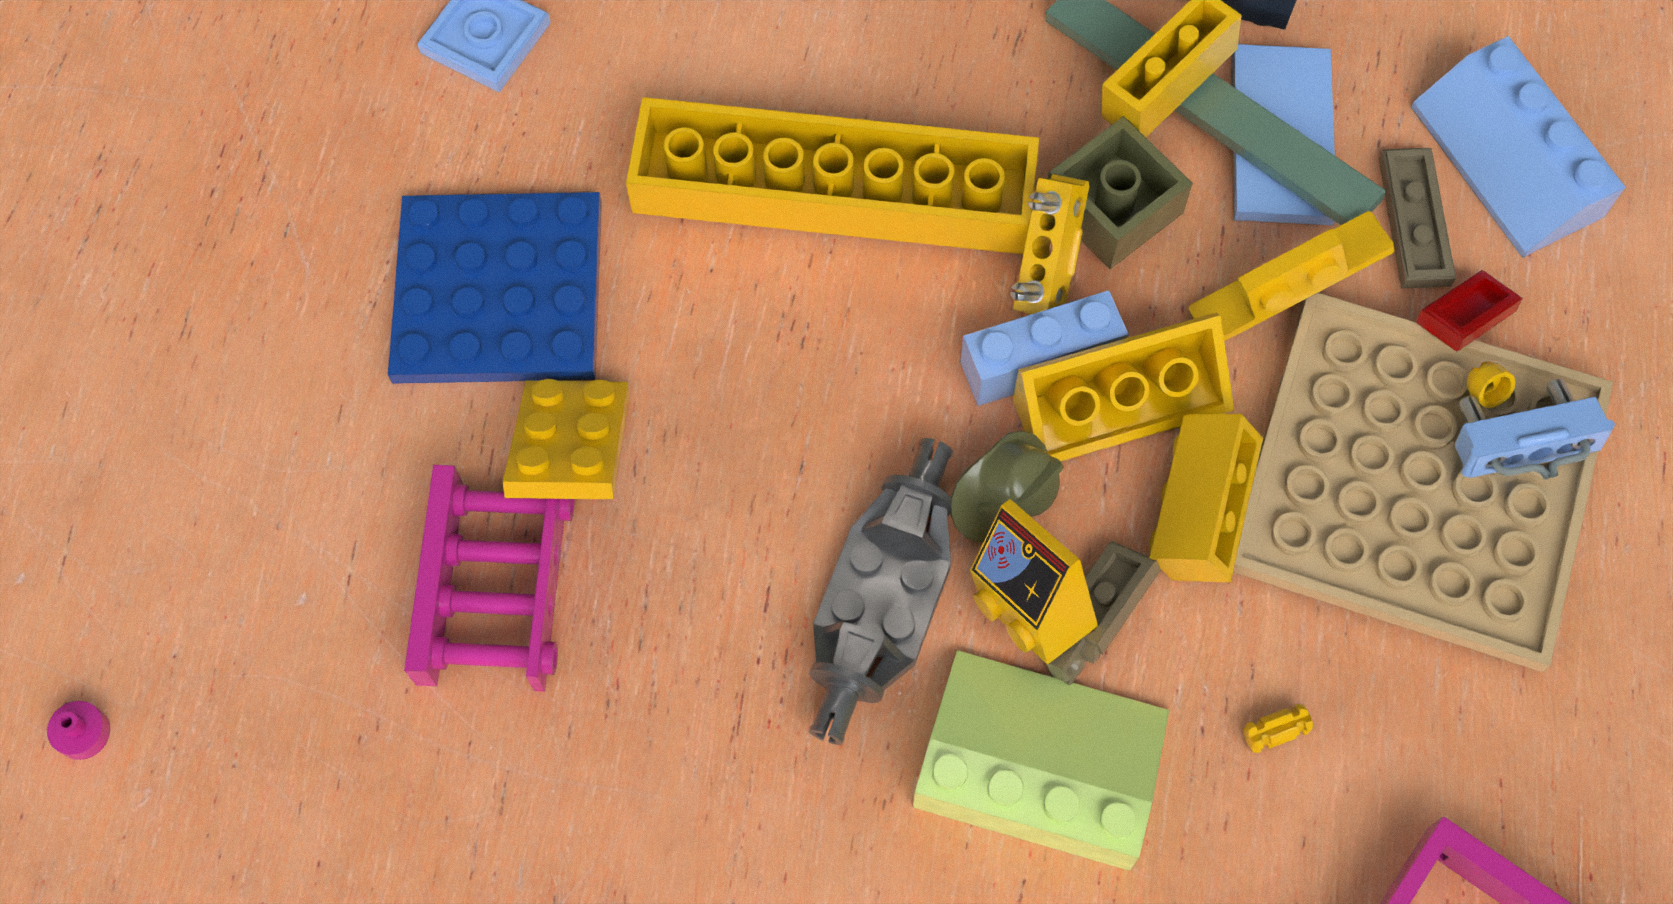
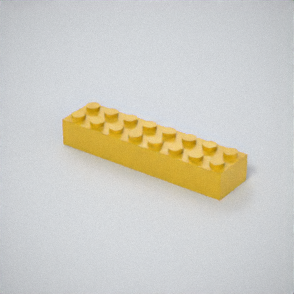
M642 97L626 187L631 210L635 214L1024 254L1032 213L1028 202H1033V199H1030L1029 196L1034 193L1039 137Z

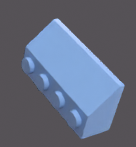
M1509 36L1467 55L1419 96L1411 106L1522 258L1604 218L1626 188Z

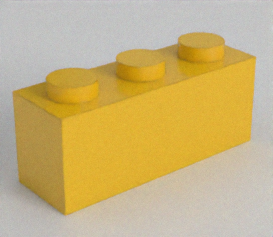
M1190 0L1102 84V118L1110 124H1114L1124 116L1140 133L1147 137L1237 50L1242 15L1221 0Z
M1242 413L1183 416L1180 433L1176 436L1173 443V462L1168 482L1164 484L1161 492L1162 507L1157 528L1152 532L1149 543V559L1157 560L1160 569L1173 581L1231 583L1263 441L1262 436Z

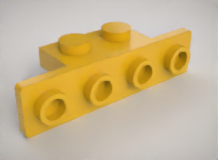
M1367 211L1238 277V280L1192 303L1188 309L1193 319L1217 312L1221 316L1224 341L1389 256L1395 251L1394 243L1374 214Z

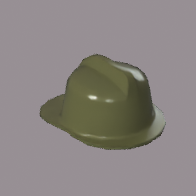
M1025 431L1008 433L972 464L956 482L951 496V517L956 529L967 539L981 543L984 542L1001 505L1009 499L1031 517L1042 514L1052 506L1057 497L1060 486L1059 473L1064 468L1063 464L1059 459L1048 454L1045 445L1036 435Z

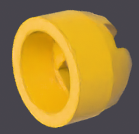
M1491 361L1482 362L1479 368H1472L1468 373L1466 386L1471 396L1476 397L1477 401L1486 408H1493L1505 402L1513 393L1516 385L1513 374L1502 365Z

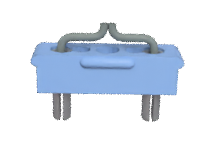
M1558 378L1557 380H1551L1546 386L1554 403L1553 406L1486 419L1476 397L1470 396L1469 399L1468 397L1462 399L1458 405L1466 424H1463L1454 446L1463 463L1461 474L1465 477L1472 478L1496 472L1505 476H1513L1535 471L1540 473L1543 479L1558 476V466L1585 460L1590 453L1601 451L1614 429L1615 423L1612 420H1607L1596 397L1574 401L1564 379ZM1552 461L1549 464L1548 470L1544 466L1539 465V463Z

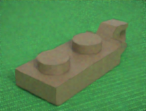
M1113 541L1108 544L1085 577L1098 627L1047 665L1052 677L1071 685L1085 668L1086 661L1094 664L1100 658V654H1104L1161 571L1157 560H1151L1148 556Z

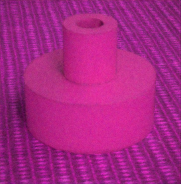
M73 701L64 704L54 712L47 726V737L51 746L64 756L74 760L88 759L99 753L106 745L110 735V723L107 716L94 705L85 701Z

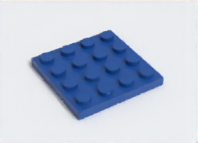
M600 193L402 196L388 376L392 384L540 381L544 379L557 381L596 380L602 209Z

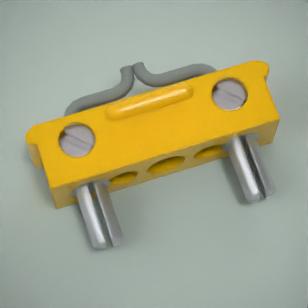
M1053 174L1051 179L1038 178L1036 192L1029 196L1030 199H1034V202H1028L1032 213L1018 283L1011 287L1016 292H1010L1011 297L1014 299V310L1031 315L1066 304L1070 281L1075 273L1083 234L1081 226L1089 191V181ZM1052 242L1053 250H1052V253L1050 254L1049 246H1050V243Z

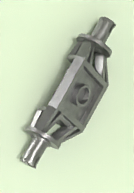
M921 439L909 476H887L881 487L883 492L850 528L813 623L816 663L812 665L809 675L819 685L825 687L826 691L814 723L809 729V733L822 741L825 738L831 720H833L828 736H830L828 742L842 745L857 701L879 703L882 700L884 690L916 664L951 567L947 516L951 513L952 498L945 491L938 488L953 451L941 441L938 444L933 460H930L934 451L932 447L935 439ZM928 516L931 517L929 533L925 531ZM876 657L883 658L870 678L866 677Z

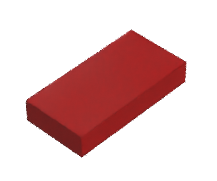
M1481 270L1423 308L1416 323L1458 352L1515 313L1523 298L1487 272Z

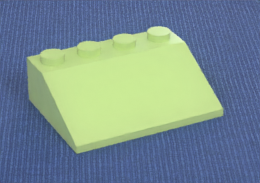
M957 650L916 786L913 808L1130 871L1141 853L1153 802L1169 710L1076 683L1068 685L1051 676Z

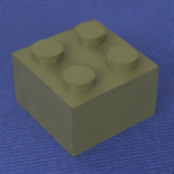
M1124 116L1049 171L1048 179H1051V176L1056 174L1089 181V191L1081 226L1083 230L1081 241L1110 270L1184 213L1193 184Z

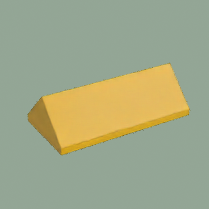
M1215 312L1018 369L1013 402L1024 431L1036 435L1045 445L1050 456L1064 461L1179 427L1182 424L1184 415L1224 414L1234 411L1221 316Z

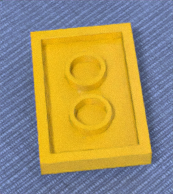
M526 380L503 477L505 498L613 499L630 398L628 382L607 380Z

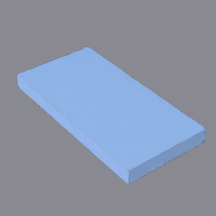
M1238 44L1237 50L1232 54V86L1335 156L1331 49ZM1233 151L1234 220L1315 225L1334 224L1335 221Z

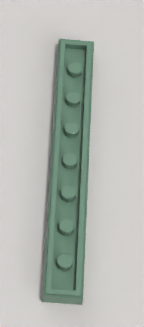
M1057 0L1046 11V22L1115 70H1118L1155 34L1106 0ZM1214 73L1175 109L1177 113L1339 225L1367 211L1372 212L1384 200L1385 189Z

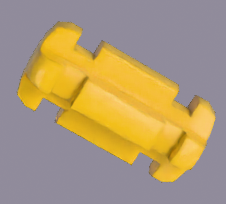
M1295 704L1292 711L1285 708L1259 718L1260 721H1257V724H1254L1252 721L1248 722L1243 728V734L1250 750L1253 753H1260L1265 745L1270 749L1297 739L1296 736L1300 735L1299 732L1304 736L1309 734L1314 727L1307 708L1303 704Z

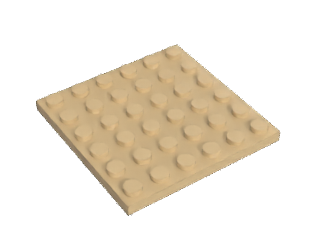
M1316 293L1305 299L1261 446L1233 572L1544 672L1550 667L1598 451L1590 453L1585 460L1558 466V476L1554 478L1543 479L1542 475L1535 471L1513 476H1505L1496 472L1472 478L1465 477L1461 474L1463 463L1454 446L1463 424H1466L1458 404L1462 399L1466 397L1469 399L1471 396L1466 386L1469 371L1474 367L1479 368L1481 363L1486 361L1502 365L1514 375L1516 380L1513 393L1502 404L1493 408H1486L1479 403L1486 419L1553 406L1554 403L1546 386L1551 380H1557L1558 378L1564 379L1574 401L1596 397L1606 416L1613 382L1476 340L1456 352L1416 322ZM1552 461L1539 463V465L1544 466L1548 470L1549 464Z

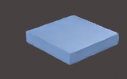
M450 0L417 45L420 54L500 93L551 24L549 13L522 0Z

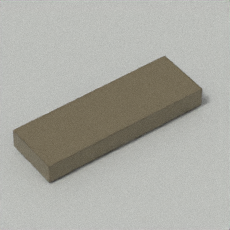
M1432 148L1382 150L1379 164L1383 187L1386 190L1385 199L1401 289L1452 286L1456 275Z

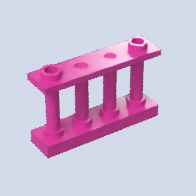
M433 465L404 669L416 686L437 687L439 670H446L448 664L527 668L526 677L533 690L545 692L547 675H554L557 668L558 646L557 642H551L564 521H572L575 499L505 498L502 491L470 490L468 485H464L455 466ZM469 511L545 515L541 543L463 540V536L458 534L460 516H467ZM462 561L539 565L536 593L457 591L456 586L451 585L453 566H460ZM455 612L533 616L530 645L452 643L448 637H444L446 618L453 617Z

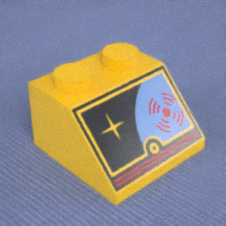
M1011 499L1002 504L970 569L977 589L973 599L986 618L990 621L998 618L1006 625L1010 638L1024 653L1032 650L1048 665L1098 627L1080 559Z

